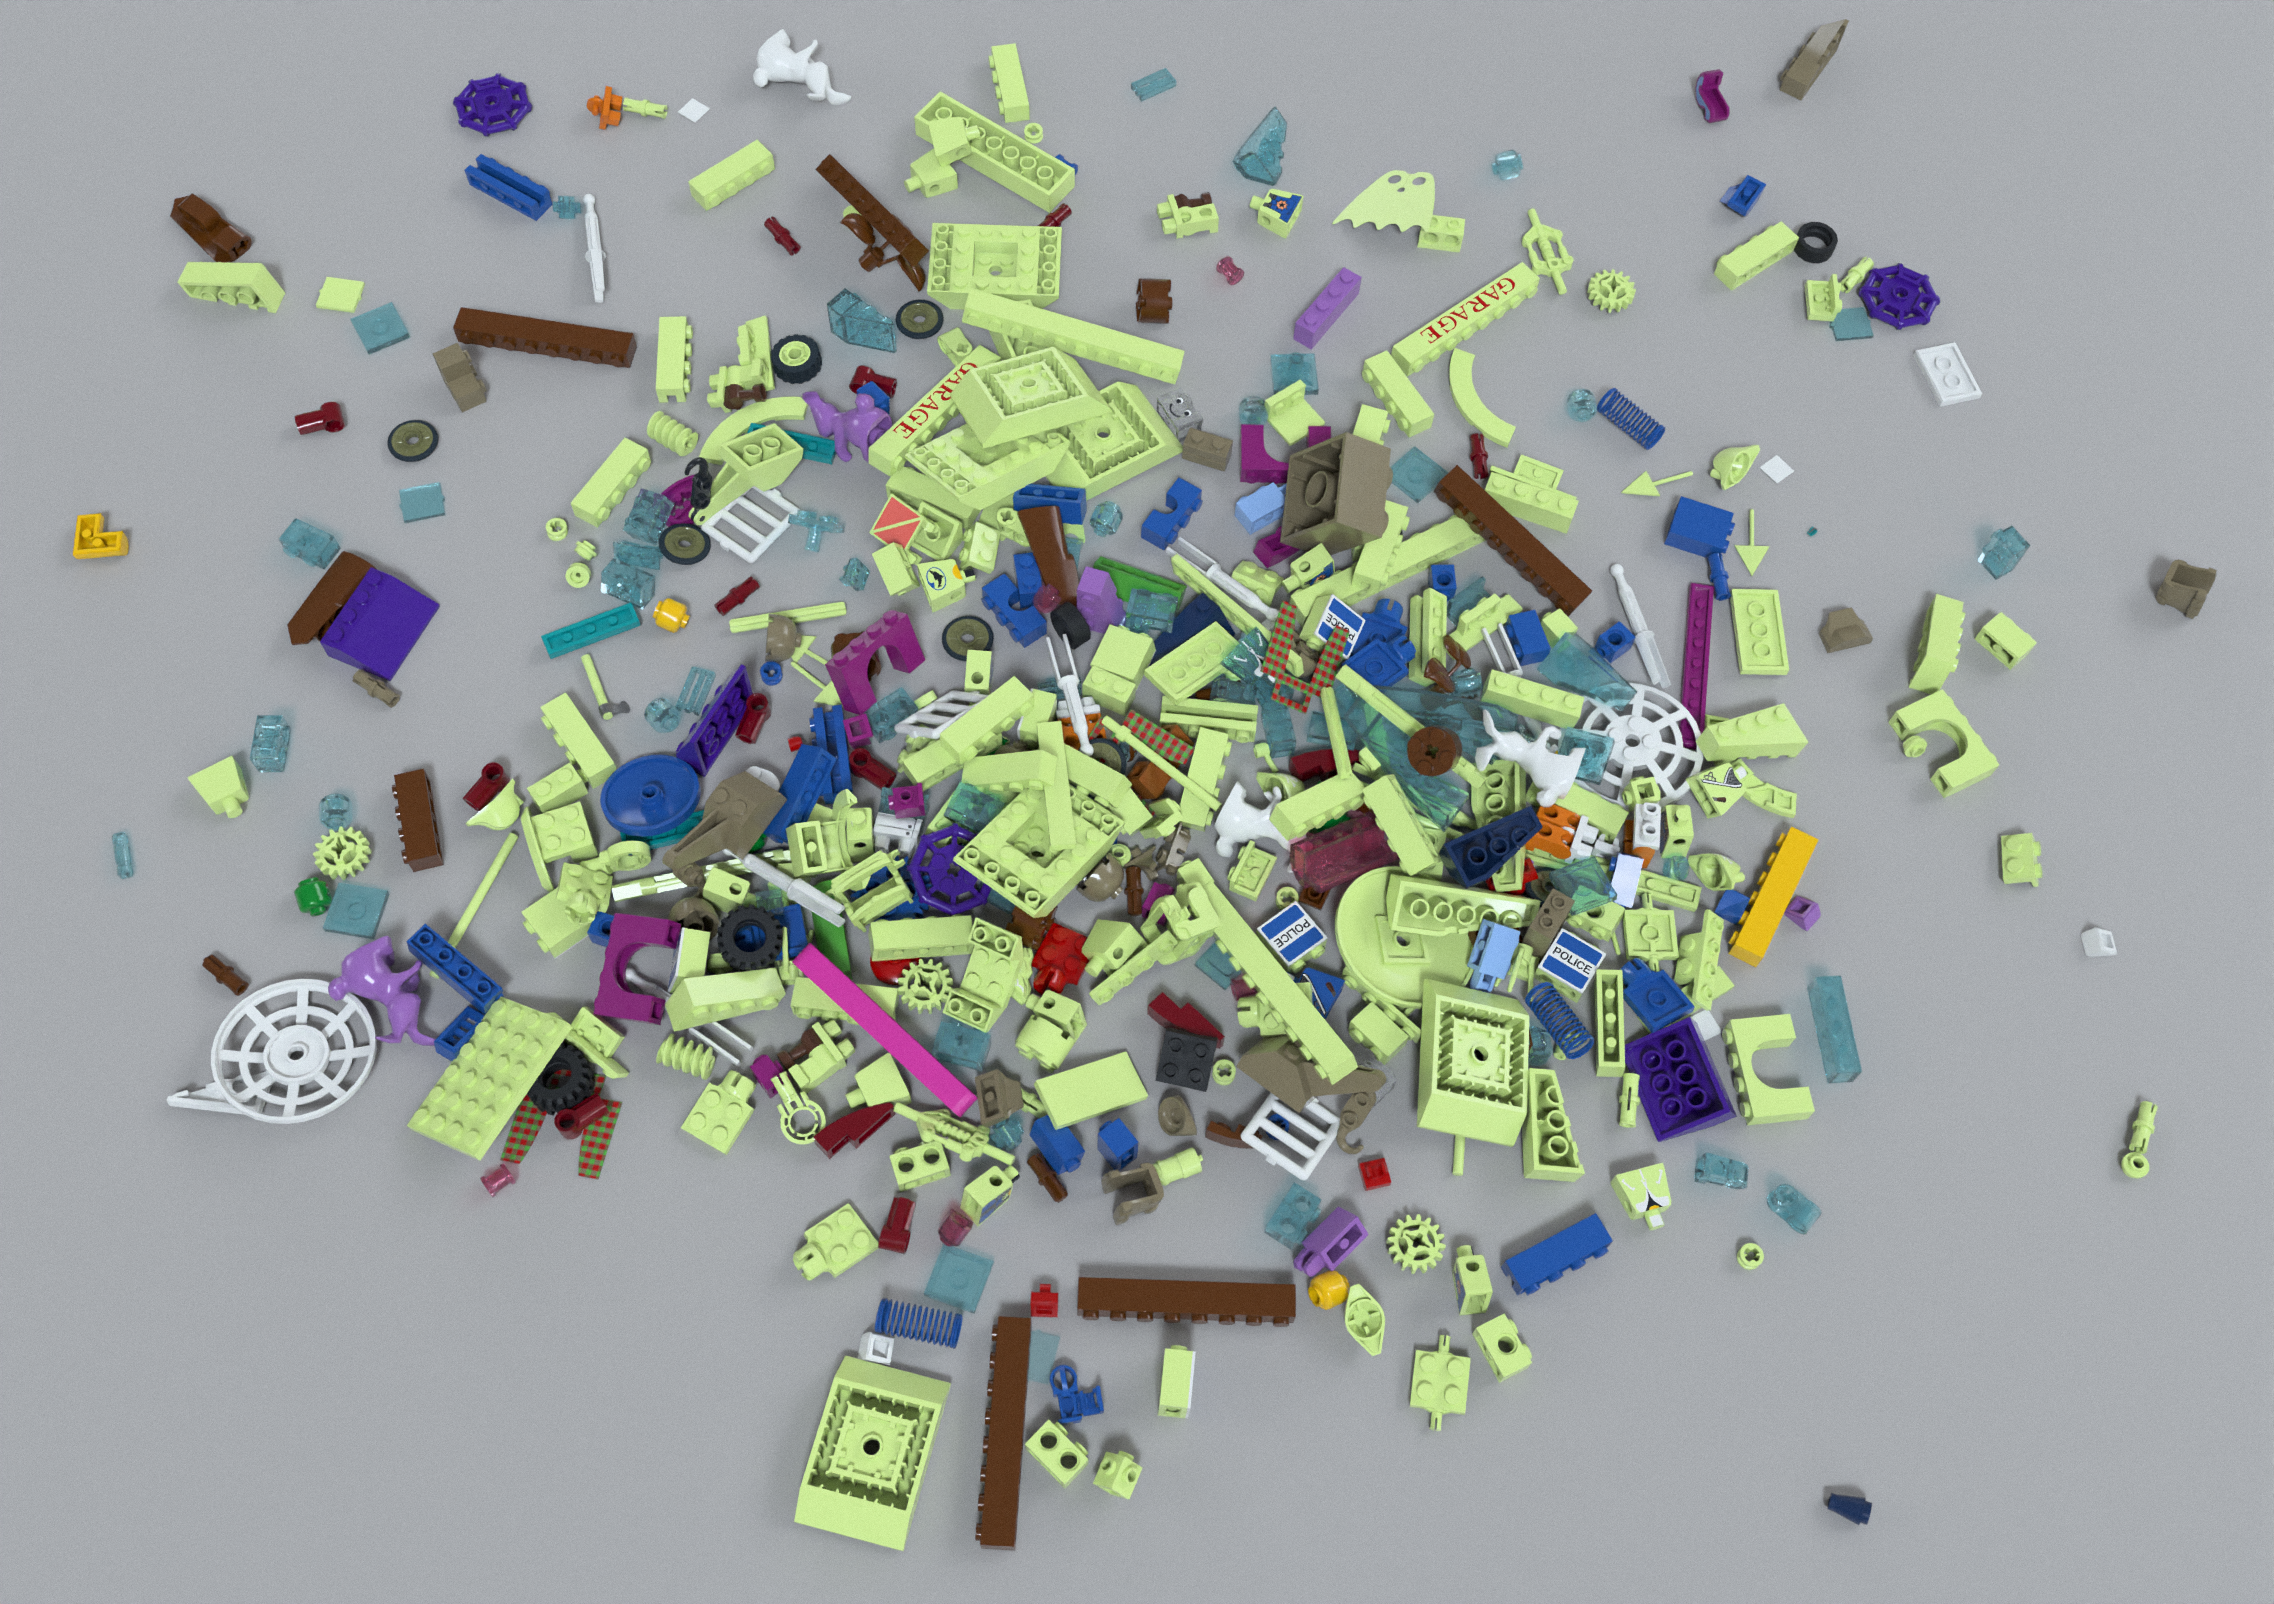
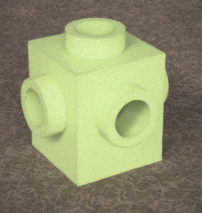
M1644 776L1633 778L1623 788V802L1626 806L1628 805L1630 812L1634 811L1636 804H1644L1646 802L1657 804L1661 800L1660 789L1656 784L1654 776L1644 778Z
M1119 1451L1118 1454L1106 1452L1093 1484L1110 1495L1129 1500L1142 1467L1133 1462L1134 1457L1126 1452Z

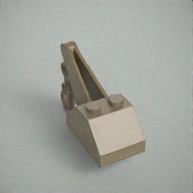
M746 771L721 781L705 802L702 821L664 854L663 864L671 868L673 875L686 886L698 887L694 897L703 898V888L706 880L704 879L703 869L695 861L724 849L743 860L787 799L781 793Z
M1287 1035L1264 1037L1242 1056L1236 1067L1298 1113L1317 1096L1353 1093L1341 1111L1336 1141L1339 1148L1348 1154H1357L1364 1149L1363 1145H1359L1356 1148L1350 1147L1346 1143V1136L1362 1125L1375 1105V1091H1378L1386 1083L1384 1072L1379 1069L1358 1065V1068L1332 1085L1327 1078L1322 1080L1313 1067L1316 1064L1312 1059L1307 1061L1299 1050L1301 1045L1297 1041L1293 1043Z

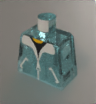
M1257 627L1220 663L1248 685L1252 686L1260 677L1270 687L1276 682V678L1260 672L1269 642Z

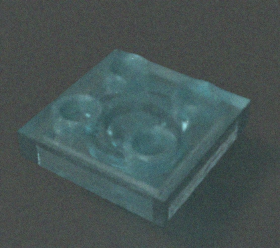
M1295 352L1292 354L1271 355L1270 364L1274 395L1300 379L1306 385L1304 395H1318L1315 353L1300 354Z
M798 510L797 514H789L788 523L809 529L804 549L813 552H819L822 532L844 533L846 525L845 523H840V518L820 515L819 518L816 512Z
M1567 727L1558 755L1568 756L1573 748H1586L1575 779L1600 785L1615 744V739Z

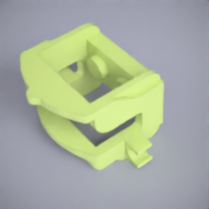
M897 849L889 854L883 853L881 850L832 879V889L824 893L829 897L835 896V901L840 904L843 903L851 922L863 932L867 931L865 926L870 924V922L875 921L908 900L910 904L914 902L911 891L897 870L906 863L904 859L895 861V857L900 855ZM887 866L894 877L851 903L844 891Z
M1198 881L1189 882L1185 885H1178L1175 896L1165 895L1158 898L1153 903L1148 918L1140 927V930L1147 944H1151L1161 935L1156 922L1163 913L1168 919L1167 928L1176 938L1178 944L1174 946L1170 953L1161 956L1158 961L1163 965H1170L1195 955L1215 929L1219 927L1220 919L1209 902L1208 895L1201 883ZM1189 905L1197 919L1192 921L1188 920L1191 915L1187 909Z

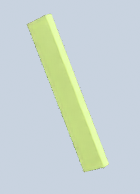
M1061 721L1037 723L1039 750H1044L1057 757L1054 786L1044 787L1051 851L1076 849Z

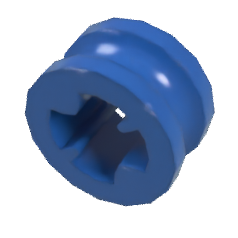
M766 662L760 668L761 679L766 685L773 686L781 682L783 675L778 663ZM774 670V676L768 677L769 671Z
M1274 1114L1268 1118L1274 1124L1276 1122L1282 1123L1281 1128L1284 1127V1131L1288 1133V1120L1279 1114ZM1266 1131L1269 1138L1279 1140Z

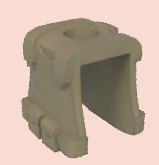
M2175 560L2172 562L2158 590L2156 601L2164 606L2165 604L2185 613V617L2194 619V617L2198 616L2207 598V594L2216 579L2217 570L2210 567L2209 569L2191 566L2183 560Z
M1142 1163L1140 1168L1119 1172L1116 1169L1109 1171L1103 1176L1101 1184L1104 1194L1139 1182L1143 1183L1147 1197L1121 1203L1113 1214L1116 1225L1127 1222L1129 1217L1142 1212L1150 1214L1158 1208L1159 1203L1164 1197V1190L1157 1171L1152 1164Z

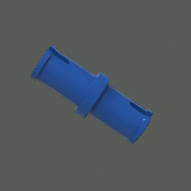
M1714 553L1707 557L1711 571L1709 577L1714 585L1716 600L1723 601L1731 597L1727 582L1729 575L1725 571L1722 554Z

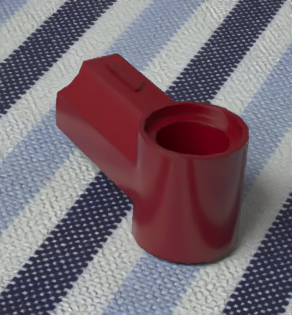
M861 365L856 368L849 384L852 392L857 394V389L873 381L890 399L894 397L897 379L875 374L867 366Z
M327 402L321 405L320 410L294 416L300 435L324 429L328 432H339L345 426L341 406L336 402Z
M755 693L748 697L746 711L735 734L736 738L747 744H756L765 721L771 716L768 700L761 693ZM757 706H764L761 710H754Z
M858 748L851 752L849 761L850 769L854 776L864 778L883 792L893 785L896 773L872 758L868 750ZM858 761L866 762V764L862 766L856 765L855 763Z
M491 762L486 764L482 769V776L462 798L477 812L487 806L498 792H501L510 782L509 776L499 763ZM495 775H500L497 779L491 780Z
M596 1092L573 1108L559 1111L554 1118V1124L564 1138L568 1140L575 1139L581 1135L583 1129L610 1112ZM574 1120V1124L570 1128H563L567 1121Z
M894 1197L887 1224L883 1225L878 1248L901 1254L906 1253L910 1241V1226L916 1202L903 1197Z

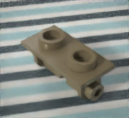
M1180 822L1175 825L1176 829L1170 835L1163 838L1165 841L1164 847L1156 857V862L1158 863L1155 870L1157 872L1164 868L1168 875L1175 876L1177 869L1182 864L1184 856L1178 854L1177 850L1185 853L1191 839L1190 831L1184 828L1181 829L1183 823Z

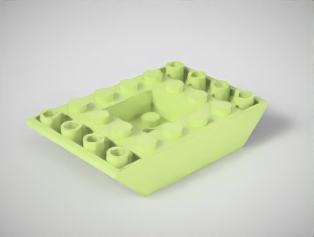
M932 223L927 295L949 309L964 310L970 288L1014 301L1031 299L1034 307L1043 309L1059 299L1062 227ZM993 271L1001 272V274L997 276H994L990 273Z
M1055 347L970 369L950 394L952 401L983 449L1111 412V408L1078 362Z
M1118 381L1098 391L1111 408L1110 413L1055 429L1070 440V445L1054 472L1045 476L1052 486L1085 489L1087 501L1183 452L1181 443L1136 385ZM1104 432L1108 433L1109 436L1101 438L1098 434Z
M966 423L905 454V459L959 502L982 510L1024 488L1028 484L1054 472L1068 449L1070 440L1055 429H1050L983 449Z
M1069 784L1076 849L1051 851L1044 787L1042 790L1028 788L1024 789L953 858V861L1033 918L1045 917L1107 854L1124 827L1125 822ZM1034 851H1039L1044 856L1034 857L1031 853Z
M1424 980L1417 1127L1509 1147L1514 1146L1527 1115L1529 1014L1519 1000L1435 980ZM1475 1049L1483 1054V1061H1479L1475 1057Z
M845 1356L834 1376L803 1476L794 1522L904 1552L951 1383ZM869 1440H876L880 1443V1449L874 1455H868L864 1452V1446Z

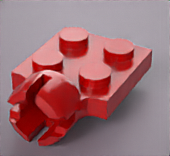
M1053 922L1031 965L1039 970L1033 982V986L1039 994L1043 995L1047 987L1051 989L1050 991L1061 994L1065 985L1074 984L1077 986L1086 971L1085 967L1089 963L1087 957L1082 953V947L1088 937Z

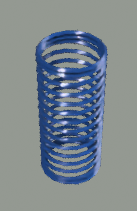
M1616 388L1606 392L1596 407L1599 413H1603V416L1614 422V425H1618V428H1622V431L1633 437V440H1637V443H1641V446H1644L1646 450L1655 446L1665 432L1663 425H1659V422H1655V419H1651V416L1643 413V409L1640 410L1639 406L1636 407V403L1632 404V400L1628 401V397L1624 398V394L1620 395V391L1618 392ZM1613 393L1609 401L1602 407L1605 400ZM1622 397L1617 406L1612 411H1610L1614 404ZM1625 401L1620 410L1617 413H1615L1617 408ZM1630 403L1627 409L1619 416L1624 407ZM1633 406V408H1632V410L1630 411V413L1622 420V418L1624 417V415H1625V414L1628 412V410ZM1637 409L1633 417L1626 423L1631 414ZM1641 412V414L1639 415V417H1638V418L1635 420V422L1630 426V424L1632 423V421L1634 420V418ZM1644 416L1642 421L1635 427L1637 422ZM1648 419L1646 424L1639 430L1641 425ZM1651 423L1649 428L1642 434L1644 429ZM1655 426L1652 432L1646 437L1648 432Z
M1551 982L1540 983L1528 992L1525 1003L1531 1008V1011L1534 1012V1015L1537 1016V1019L1547 1029V1032L1550 1033V1036L1559 1048L1563 1050L1568 1059L1579 1058L1592 1048L1594 1044L1593 1036L1589 1034L1585 1026H1582L1583 1023L1579 1022V1018L1576 1017L1570 1006L1566 1005V1001H1563V997L1560 996V993L1557 992V989L1554 988ZM1546 986H1551V988L1545 989L1544 991H1542L1541 993H1539V994L1534 998V1000L1532 1001V1003H1530V1000H1531L1532 996H1533L1538 990H1540V989H1542L1543 987H1546ZM1549 991L1542 999L1536 1001L1539 996ZM1557 999L1553 1004L1542 1010L1545 1005ZM1560 1003V1004H1559L1556 1008H1554L1551 1012L1545 1014L1546 1011L1549 1010L1550 1008H1552L1555 1004ZM1563 1007L1560 1012H1558V1013H1556L1554 1016L1548 1018V1017H1549L1552 1013H1554L1556 1010H1558L1559 1008ZM1566 1011V1013L1562 1017L1552 1022L1554 1018H1556L1558 1015ZM1566 1016H1569L1560 1025L1555 1026L1560 1020H1562ZM1572 1020L1569 1025L1558 1031L1562 1025ZM1576 1024V1025H1575L1571 1030H1569L1567 1033L1561 1035L1567 1028H1569L1570 1026ZM1578 1029L1575 1034L1565 1039L1568 1034ZM1582 1033L1579 1037L1568 1043L1574 1036ZM1587 1038H1590L1589 1042L1580 1050L1569 1053L1570 1050L1579 1047Z
M887 1298L881 1300L875 1321L876 1333L881 1334L885 1332L886 1335L891 1333L892 1336L896 1334L898 1338L902 1335L904 1339L906 1337H909L910 1340L915 1338L916 1341L920 1339L922 1343L927 1340L928 1344L933 1341L934 1345L939 1341L940 1346L945 1342L946 1348L949 1345L950 1348H956L962 1326V1314H955L952 1332L947 1343L952 1312L949 1313L946 1331L941 1342L942 1329L946 1317V1311H943L940 1330L935 1341L936 1328L940 1316V1309H938L933 1332L929 1340L934 1308L931 1309L927 1331L923 1338L928 1307L924 1310L921 1330L917 1337L922 1305L919 1306L915 1329L911 1336L916 1304L913 1305L909 1328L905 1335L910 1303L907 1304L903 1326L899 1334L904 1302L900 1305L897 1325L893 1332L898 1300L894 1304L888 1331L887 1323L892 1308V1299L889 1300V1303Z

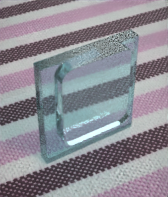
M1215 943L1195 963L1199 970L1224 990L1242 973L1241 970L1237 972L1234 970L1228 960L1230 956L1227 953L1222 954Z

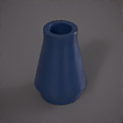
M1831 1493L1827 1509L1834 1511L1857 1525H1860V1523L1867 1525L1872 1503L1865 1501V1497Z

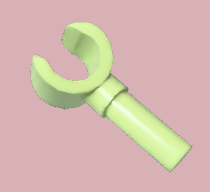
M1255 744L1253 749L1255 757H1264L1272 772H1279L1271 759L1268 744Z

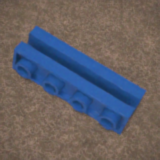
M483 154L476 158L477 168L469 165L464 170L469 185L535 221L553 205L550 192L545 186L534 183L527 176H521L510 167H505L495 159L488 158Z
M842 705L832 706L833 712L826 713L823 712L822 707L813 708L814 717L809 718L811 732L816 733V739H812V746L822 747L837 758L819 795L823 796L825 805L834 804L837 794L845 789H848L853 794Z
M801 744L779 790V793L787 801L765 829L764 835L777 843L782 844L785 842L788 844L786 828L795 823L808 821L837 758L822 747Z
M424 924L406 941L411 954L421 960L424 965L484 1015H486L495 1001H498L500 997H504L502 987L427 924Z
M1595 1213L1506 1260L1501 1269L1506 1277L1510 1275L1514 1282L1512 1288L1518 1296L1525 1292L1528 1296L1541 1288L1539 1284L1547 1280L1549 1283H1553L1564 1276L1563 1271L1569 1268L1575 1271L1586 1264V1259L1592 1256L1595 1259L1604 1256L1609 1252L1607 1248L1613 1240Z

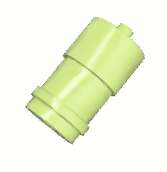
M1191 1147L1167 1159L1158 1160L1152 1165L1157 1171L1162 1186H1167L1171 1182L1202 1172L1200 1162L1203 1161L1201 1155H1197L1195 1149Z

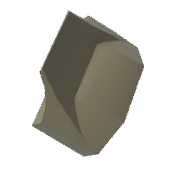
M1852 607L1830 612L1826 625L1819 632L1827 653L1870 644L1873 640L1866 624L1857 616Z
M998 1069L975 1077L981 1125L987 1128L1000 1123L1024 1107L1020 1082L1007 1078Z

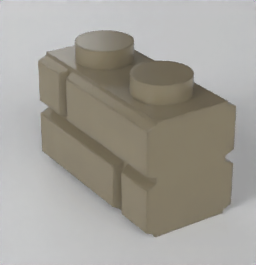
M1190 427L1183 444L1182 459L1225 472L1232 455L1233 440Z

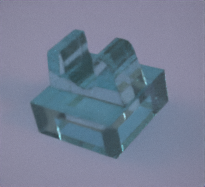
M850 558L848 565L843 567L845 571L844 576L840 577L839 580L845 586H852L856 591L864 590L870 570L858 558Z
M782 889L755 892L757 908L762 906L765 908V911H771L774 916L785 915Z

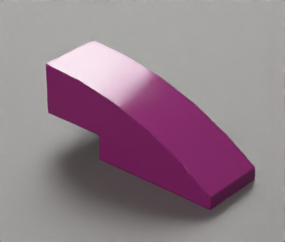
M1282 526L1278 527L1275 534L1259 540L1253 553L1266 568L1280 563L1301 550L1280 543Z

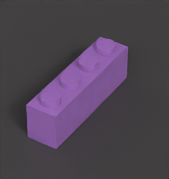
M1343 267L1295 323L1293 340L1312 350L1358 296L1362 277Z

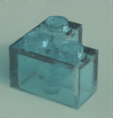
M1132 588L1126 610L1125 627L1137 634L1145 633L1149 635L1151 629L1172 633L1178 608V597L1168 593L1160 594L1146 589Z

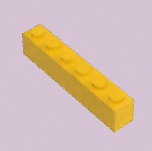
M1792 826L1787 834L1781 833L1776 842V846L1779 849L1777 853L1772 852L1766 863L1770 868L1768 872H1762L1757 882L1760 885V889L1758 892L1753 891L1748 902L1751 907L1749 911H1744L1738 922L1742 926L1739 932L1736 930L1733 932L1728 942L1732 945L1728 954L1757 967L1765 955L1819 839Z

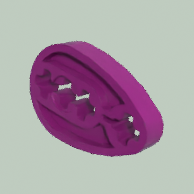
M694 475L675 482L659 495L656 509L660 520L669 527L681 523L694 524L689 518V512L693 508L690 503L691 500L683 502L684 498H691ZM683 505V509L677 508L675 510V506L681 507ZM668 513H670V514H674V513H675V516L669 515V516L667 517V514H668Z

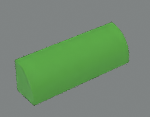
M1102 556L1094 563V569L1109 573L1117 589L1116 596L1118 599L1171 618L1176 617L1187 589L1186 585Z
M831 880L823 881L813 887L822 893H826L832 889ZM811 911L817 949L847 977L853 980L844 924L837 927Z

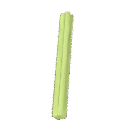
M844 602L743 617L731 619L729 625L732 633L767 628L769 622H773L768 620L769 614L786 616L794 624L846 615V606Z
M1323 687L1320 695L1338 776L1341 779H1349L1352 768L1334 689L1332 687Z

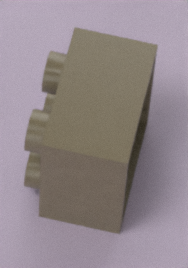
M1345 432L1290 455L1280 543L1307 552L1322 543L1328 553L1333 555L1382 538L1389 521L1388 514L1385 511L1386 493L1393 479V471L1389 467L1391 448Z

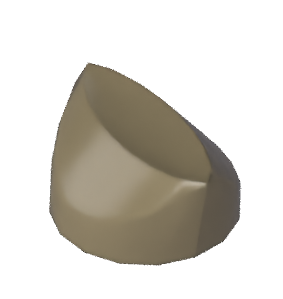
M1174 1095L1164 1099L1158 1111V1120L1163 1131L1169 1136L1197 1135L1195 1121L1182 1097Z

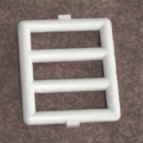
M755 486L752 487L789 512L782 521H779L745 498L744 495L748 492L746 491L703 523L701 529L717 540L721 548L727 552L731 550L747 562L754 563L801 515V510L784 499L782 493L775 488L763 492ZM738 503L774 529L765 537L728 511ZM722 518L759 544L749 552L713 526Z
M952 690L896 724L894 729L897 733L907 734L911 738L925 737L938 739L941 732L989 695L980 694L979 691L963 692ZM954 700L972 702L976 704H974L973 706H965L959 704H952L951 702ZM940 711L958 715L952 718L933 715V713ZM918 722L940 726L935 729H931L913 725H915Z
M1270 1093L1241 1133V1139L1267 1157L1266 1161L1273 1166L1277 1163L1300 1180L1305 1181L1336 1138L1340 1118L1319 1105V1100L1316 1098L1306 1106V1109L1331 1125L1328 1131L1324 1133L1278 1102L1279 1098ZM1273 1110L1319 1141L1315 1150L1266 1118L1269 1112ZM1261 1127L1308 1160L1303 1167H1300L1254 1136L1256 1130Z

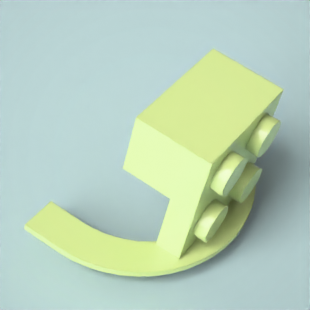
M848 789L837 794L832 809V821L820 823L818 820L795 823L786 828L794 878L839 871L842 874L854 867L847 849L845 826L848 810L857 803V798ZM871 876L860 881L850 889L853 891L865 889Z

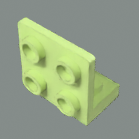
M1301 379L1266 399L1264 404L1263 417L1289 446L1307 437L1308 426L1325 425V421L1305 401L1306 385Z

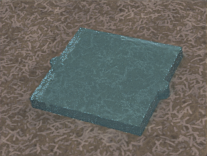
M1865 307L1842 309L1840 313H1837L1834 321H1829V328L1832 329L1836 341L1869 339L1874 336L1870 325L1871 320L1868 319Z
M440 482L399 490L401 500L399 507L403 513L404 523L445 515L443 503L445 497L442 495Z
M1036 1330V1332L1031 1331L1028 1382L1030 1380L1049 1385L1060 1337L1041 1333L1040 1330Z

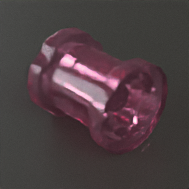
M1230 256L1221 259L1217 264L1216 270L1227 278V282L1230 285L1237 284L1244 276V271L1233 263V259Z
M1230 979L1231 991L1236 1001L1240 997L1256 995L1258 993L1254 987L1250 989L1243 979Z
M504 1163L489 1176H482L480 1178L492 1197H495L496 1192L511 1183L513 1185L516 1183Z

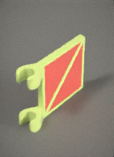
M891 493L869 533L886 546L893 542L902 545L910 564L917 565L921 562L922 557L909 549L920 529L923 528L927 532L936 534L940 525L928 519Z

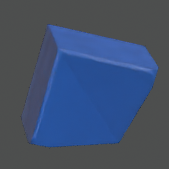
M1733 889L1725 890L1714 913L1737 925L1750 898Z

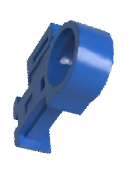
M1060 1365L1052 1371L1050 1385L1053 1397H1058L1061 1419L1057 1420L1058 1423L1062 1426L1070 1422L1076 1424L1082 1421V1416H1078V1414H1083V1417L1104 1413L1100 1386L1092 1389L1093 1392L1083 1394V1391L1078 1393L1077 1375L1072 1367ZM1065 1371L1069 1372L1073 1377V1385L1069 1389ZM1058 1372H1060L1062 1390L1054 1385V1377ZM1094 1394H1096L1097 1405L1099 1407H1096Z

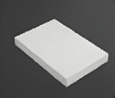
M1955 342L1914 352L1913 357L1939 407L1981 397L1982 392Z

